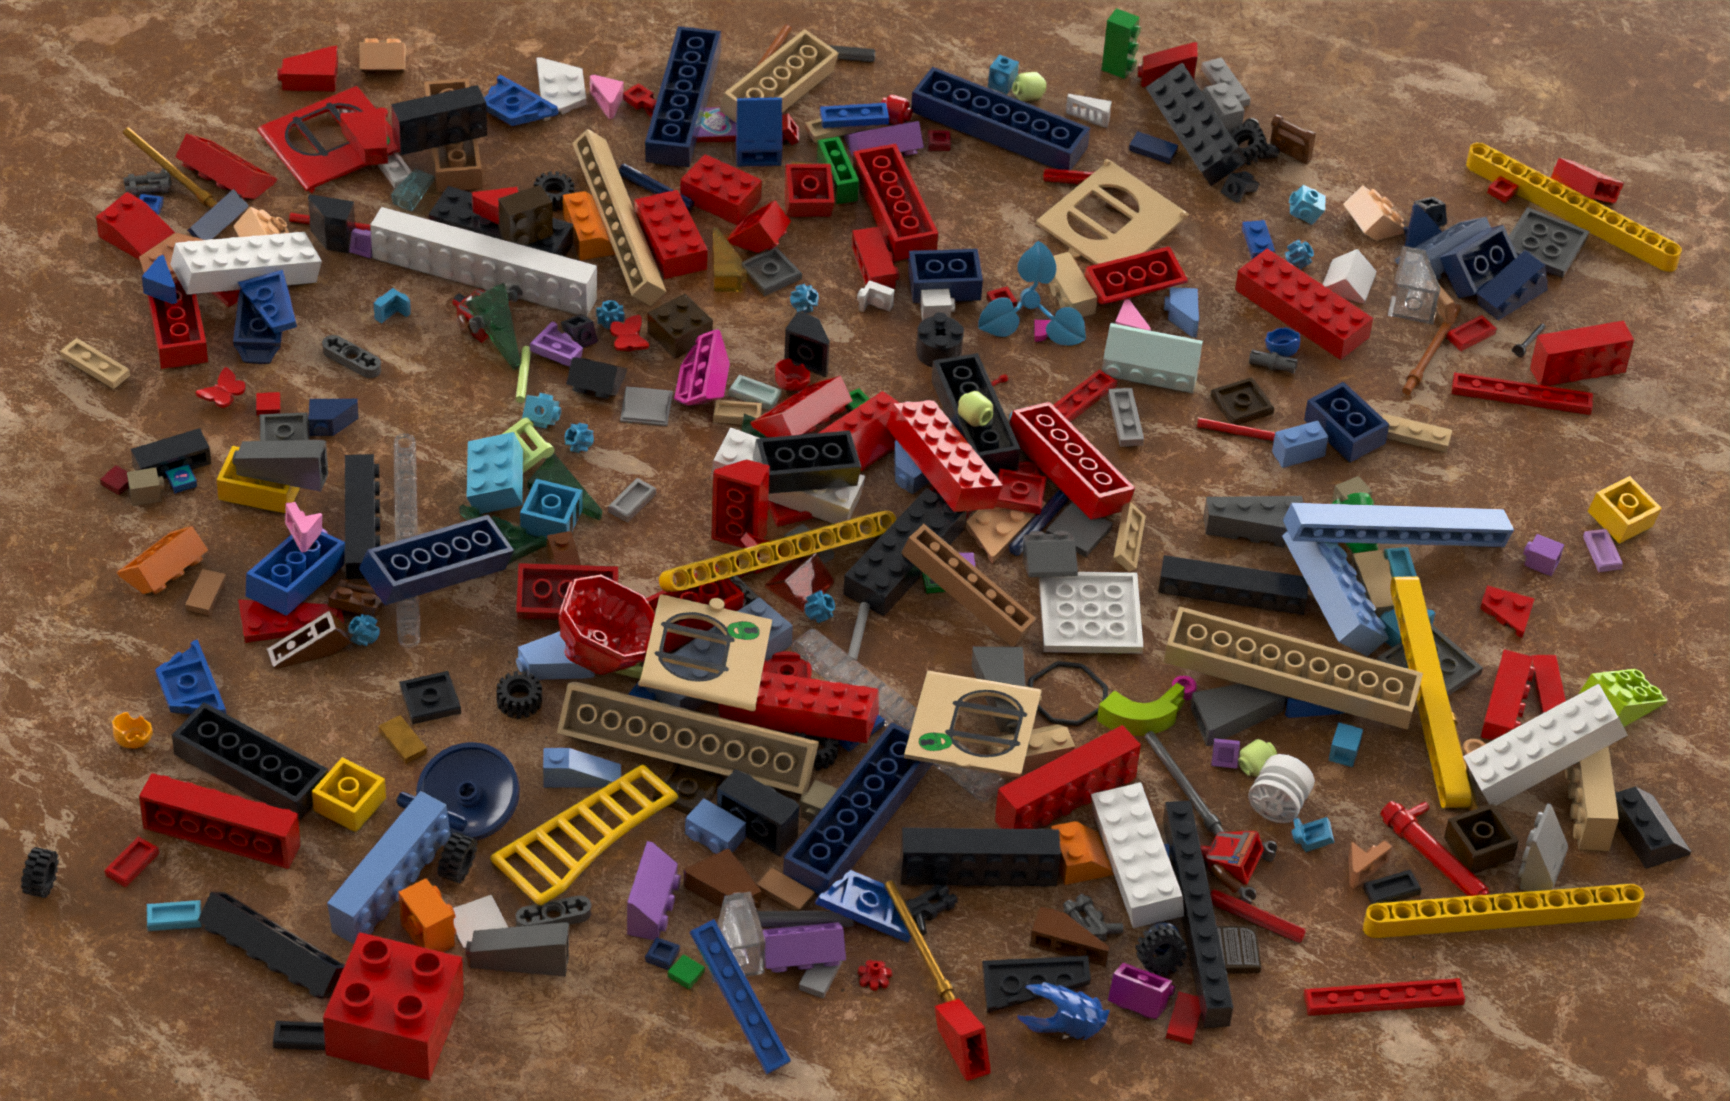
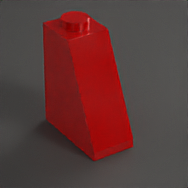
M1197 42L1144 55L1142 65H1138L1137 78H1141V87H1147L1181 63H1183L1193 80H1195L1198 59Z
M330 46L283 59L282 68L277 70V80L282 82V91L336 92L339 63L338 46Z
M385 110L340 113L342 134L364 164H388Z
M1563 158L1558 159L1551 175V179L1589 198L1610 203H1616L1624 185L1619 180Z
M959 998L935 1006L938 1031L964 1079L969 1081L990 1074L991 1068L984 1025Z

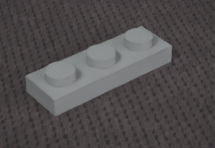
M1222 58L1202 62L1201 70L1212 85L1226 82L1242 107L1250 105L1251 98Z
M1132 388L1109 389L1108 398L1120 447L1143 445L1144 436Z

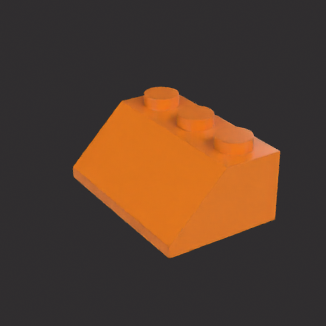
M585 191L563 195V216L565 222L573 224V244L579 260L616 255L593 196Z
M193 526L168 533L116 573L142 594L150 592L157 594L167 587L165 584L170 579L176 580L185 573L183 569L188 565L192 567L202 561V555L208 549Z

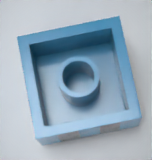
M536 479L520 511V532L547 539V535L567 531L572 533L583 510L582 490Z

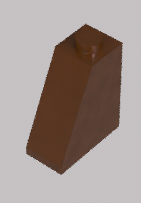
M729 848L684 869L683 885L687 890L738 918L745 914H750V912L756 911L761 907V890Z

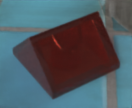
M813 553L793 559L765 584V588L803 612L805 610L804 606L808 602L806 597L818 591L826 592L834 584V580L818 554Z

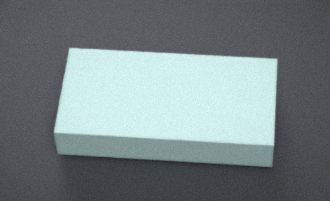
M742 375L737 377L729 389V396L746 402L762 403V408L768 410L774 408L782 395V390Z

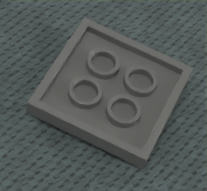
M1527 207L1510 233L1509 238L1518 256L1524 250H1527L1545 264L1546 272L1563 278L1587 241L1590 231Z
M1430 623L1447 696L1480 676L1483 667ZM1402 642L1377 658V661L1408 669Z

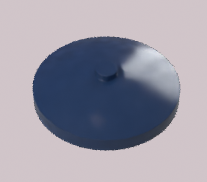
M466 742L442 750L427 763L420 774L416 787V796L422 791L446 804L447 810L467 818L468 824L464 831L460 832L449 827L450 837L453 833L458 832L477 841L493 835L510 820L519 801L520 784L512 763L501 751L487 744Z

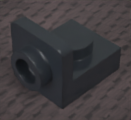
M1434 196L1414 201V204H1418L1438 227L1447 224L1446 203Z
M580 314L561 322L563 331L573 336V340L582 348L598 342L593 320Z

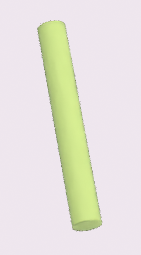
M524 346L521 353L516 401L518 403H523L526 396L531 357L529 346Z

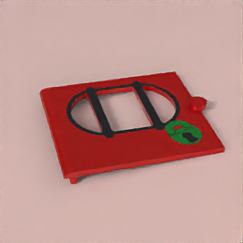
M357 86L263 124L257 129V132L305 191L314 193L315 187L367 166L349 142L325 150L303 123L306 120L329 112L341 126L340 112L337 109H348L354 112L385 110L387 118L388 110L383 107L376 109ZM386 121L388 156L398 153L399 150L393 139L392 127ZM297 127L318 154L306 153L296 149L288 138L291 129Z

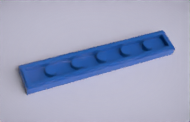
M715 919L690 931L691 937L766 1075L790 1063V1057Z

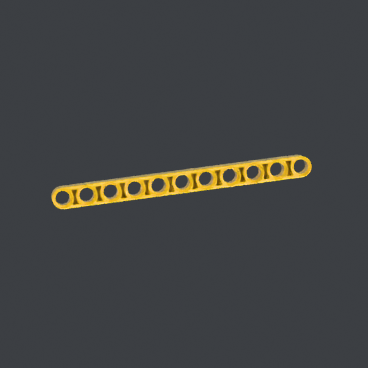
M1473 143L1470 146L1466 166L1470 171L1491 182H1494L1501 175L1519 185L1516 195L1580 228L1590 231L1591 234L1662 271L1672 272L1677 269L1682 251L1677 243L1486 144Z
M890 511L870 513L672 568L661 573L659 585L666 592L681 591L881 535L896 521V517ZM819 535L822 538V543L819 541ZM778 546L780 547V550H781V554H780V555H779V553H778ZM757 553L760 555V561L757 558ZM737 558L739 560V567L736 564ZM716 564L718 565L719 569L718 573L715 570ZM694 570L697 571V579L694 576ZM673 575L676 578V585L673 583Z
M1418 576L1392 577L1390 592L1408 669L1423 673L1416 703L1442 808H1469L1471 804V791Z
M1620 884L1376 903L1370 905L1366 910L1363 931L1372 938L1627 919L1636 917L1639 914L1644 891L1635 884Z

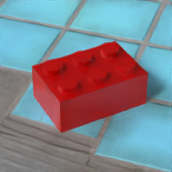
M704 154L680 179V193L695 202L694 206L738 225L740 220L747 216L761 201L762 180Z

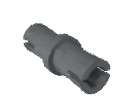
M1252 349L1249 364L1268 367L1269 370L1273 371L1277 369L1295 373L1298 359L1283 357L1276 352L1271 354Z

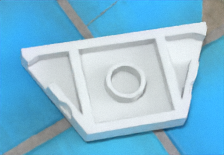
M540 57L537 58L540 95L543 99L558 106V112L560 111L561 114L567 113L573 108L586 105L582 68ZM550 117L543 118L544 121L551 119Z

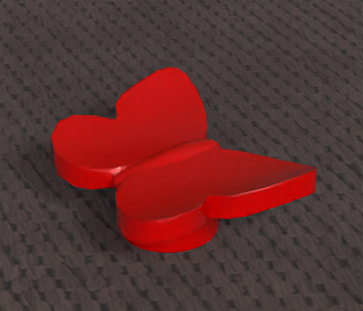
M640 315L627 318L624 324L618 321L611 324L610 332L614 337H617L615 341V349L617 351L630 352L649 349V343L640 337L639 334L642 327V317Z
M225 367L218 377L217 384L214 387L197 390L196 396L209 402H215L218 407L225 408L233 403L234 396H240L245 392L246 385L244 381H236L235 374L228 367Z

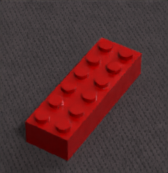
M896 143L853 151L852 166L859 180V187L877 226L880 228L882 236H886L887 247L892 252L893 260L909 259V251L937 250L939 233Z
M1265 249L1238 270L1235 291L1339 360H1342L1370 338L1373 317L1269 249Z
M930 400L894 403L886 428L954 512L994 509L1003 485L938 405Z
M1050 402L1013 410L1009 424L1019 447L1090 520L1122 512L1123 505L1131 501L1135 487Z
M764 671L761 675L755 705L756 710L753 712L718 703L719 717L765 729L792 733L797 731L806 735L867 744L879 714V689Z
M1121 725L998 789L995 822L1001 829H1038L1041 826L1049 825L1053 820L1063 815L1070 814L1074 809L1082 805L1091 803V794L1115 789L1124 783H1130L1137 775L1141 744Z
M151 773L139 794L143 829L285 869L290 868L301 846L298 813L288 809L276 808L263 802L258 803L244 799L241 796H233L216 789H208L191 782H183L166 775Z

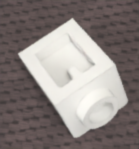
M869 281L865 288H861L858 293L859 311L864 312L869 304L890 311L894 306L895 289Z

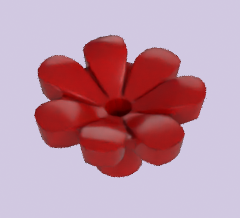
M868 960L865 966H860L857 974L862 976L859 984L862 987L870 984V990L872 991L878 990L879 984L882 988L889 987V980L887 978L892 977L891 968H886L883 961Z

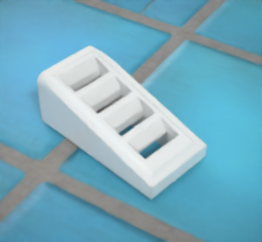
M1068 94L1066 113L1107 128L1110 118L1111 101Z

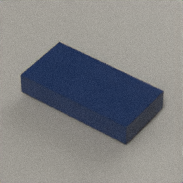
M1137 131L1129 144V151L1170 164L1178 151V145Z

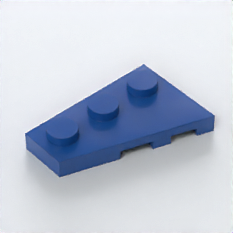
M283 270L237 282L241 291L274 333L297 327Z

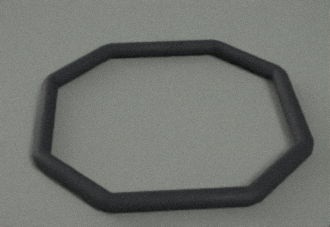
M1057 661L1028 680V687L1033 688L1034 680L1057 666L1081 668L1103 688L1102 701L1108 697V686L1082 663ZM1039 704L1037 708L1052 723L1075 726L1081 725L1097 715L1099 709L1098 707L1076 721L1056 719L1048 714Z

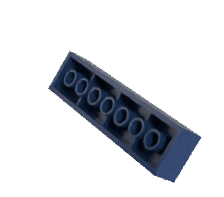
M678 26L645 140V162L690 167L721 54V31Z
M935 67L929 70L912 91L911 109H913V113L1055 169L1071 170L1088 148L1089 127Z
M891 722L785 855L784 875L820 895L829 890L832 884L837 880H841L852 869L934 764L904 758L911 731Z

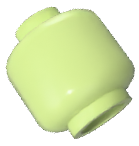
M1020 73L1012 84V91L1020 101L1039 100L1046 91V82L1039 73Z
M972 391L960 398L958 414L971 426H983L993 417V404L980 392Z
M1257 739L1241 749L1238 763L1245 774L1258 777L1266 760L1273 755H1277V751L1270 742L1266 743L1263 740Z

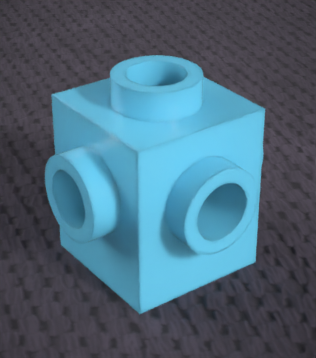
M1302 185L1297 192L1294 191L1289 198L1290 214L1312 225L1325 212V195L1305 185Z
M539 393V397L527 395L522 419L529 418L533 421V426L547 428V424L555 425V421H558L561 415L559 401L553 400V395Z

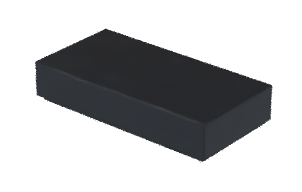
M1411 870L1365 882L1363 885V890L1371 904L1400 901L1420 895L1422 890Z
M276 1021L273 1048L326 1050L323 1022Z

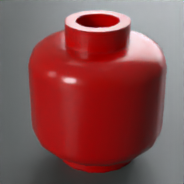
M894 94L882 99L881 103H886L890 124L900 125L904 124L905 121H910L913 109L910 108L908 99Z

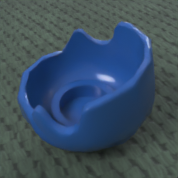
M1286 327L1268 332L1265 338L1267 350L1271 354L1276 352L1280 356L1290 357L1300 347V334Z

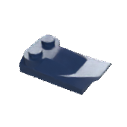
M240 289L233 345L244 363L269 364L281 347L283 331L274 333Z

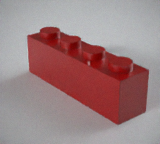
M1506 649L1503 650L1481 738L1495 740L1520 726L1521 722L1516 720L1517 717H1523L1526 703L1521 701L1528 698L1531 685H1527L1526 682H1532L1535 667H1531L1533 656Z

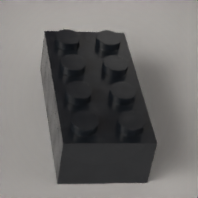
M478 85L391 104L393 139L400 155L487 136V105Z
M850 430L758 438L755 441L753 461L770 466L769 494L858 485L861 464Z

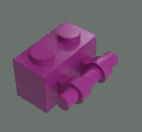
M1122 963L1113 974L1108 1001L1115 1003L1120 1008L1141 1013L1144 1017L1157 1019L1166 1009L1169 995L1173 996L1176 986L1171 985V980Z

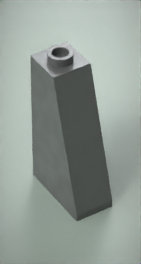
M324 440L242 441L239 450H236L233 455L232 462L233 465H236V475L320 492L328 477L326 441Z
M973 647L971 667L977 679L1025 687L1023 647ZM985 696L989 706L1018 711L1013 704L1004 699ZM993 716L1000 732H1016L1018 720Z
M1236 684L1193 692L1190 709L1206 746H1211L1214 744V738L1226 739L1283 712L1288 696L1244 684Z
M569 923L473 931L472 941H467L466 957H470V968L566 977L569 960Z

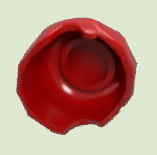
M783 359L775 364V382L783 390L797 392L803 390L810 383V371L805 368L804 364L795 366L792 359Z

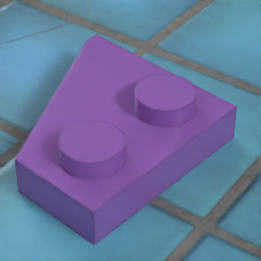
M552 321L530 343V351L570 367L572 357H581L583 348L573 341L566 332L561 333L558 331V325Z

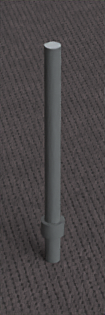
M1147 732L1145 739L1188 799L1191 800V803L1203 818V824L1207 830L1213 832L1215 837L1218 833L1225 832L1221 827V821L1215 814L1210 812L1154 732Z

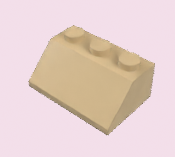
M1057 724L1032 729L1021 776L1075 749L1067 727ZM1015 733L997 736V738L1013 740ZM986 745L990 755L1001 753L1008 749ZM998 774L1000 780L1014 778L1013 776Z

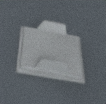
M626 386L620 422L667 426L673 391Z

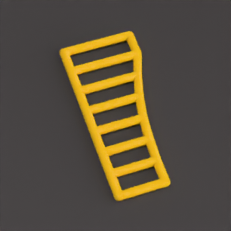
M640 765L491 855L490 860L537 905H544L565 892L576 878L611 844L635 826L678 799V795L645 765ZM643 777L664 796L652 803L631 783ZM622 789L643 809L632 816L610 795ZM602 802L623 823L612 830L589 808ZM580 814L604 838L594 845L568 821ZM559 827L587 853L577 862L547 833ZM539 840L570 871L561 880L526 846ZM514 853H518L553 887L540 893L504 859Z

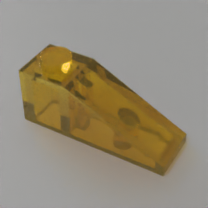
M713 227L714 292H742V282H746V269H742V259L718 227Z

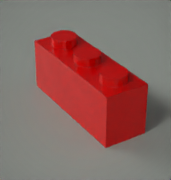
M879 227L853 230L851 247L865 285L872 281L895 289L896 280H899V271L897 266L894 267L892 252L887 250L886 236H882Z

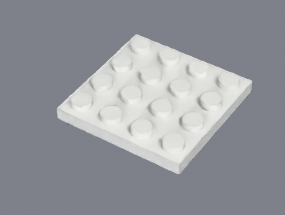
M1078 572V576L1039 577L1043 652L1143 653L1137 573Z

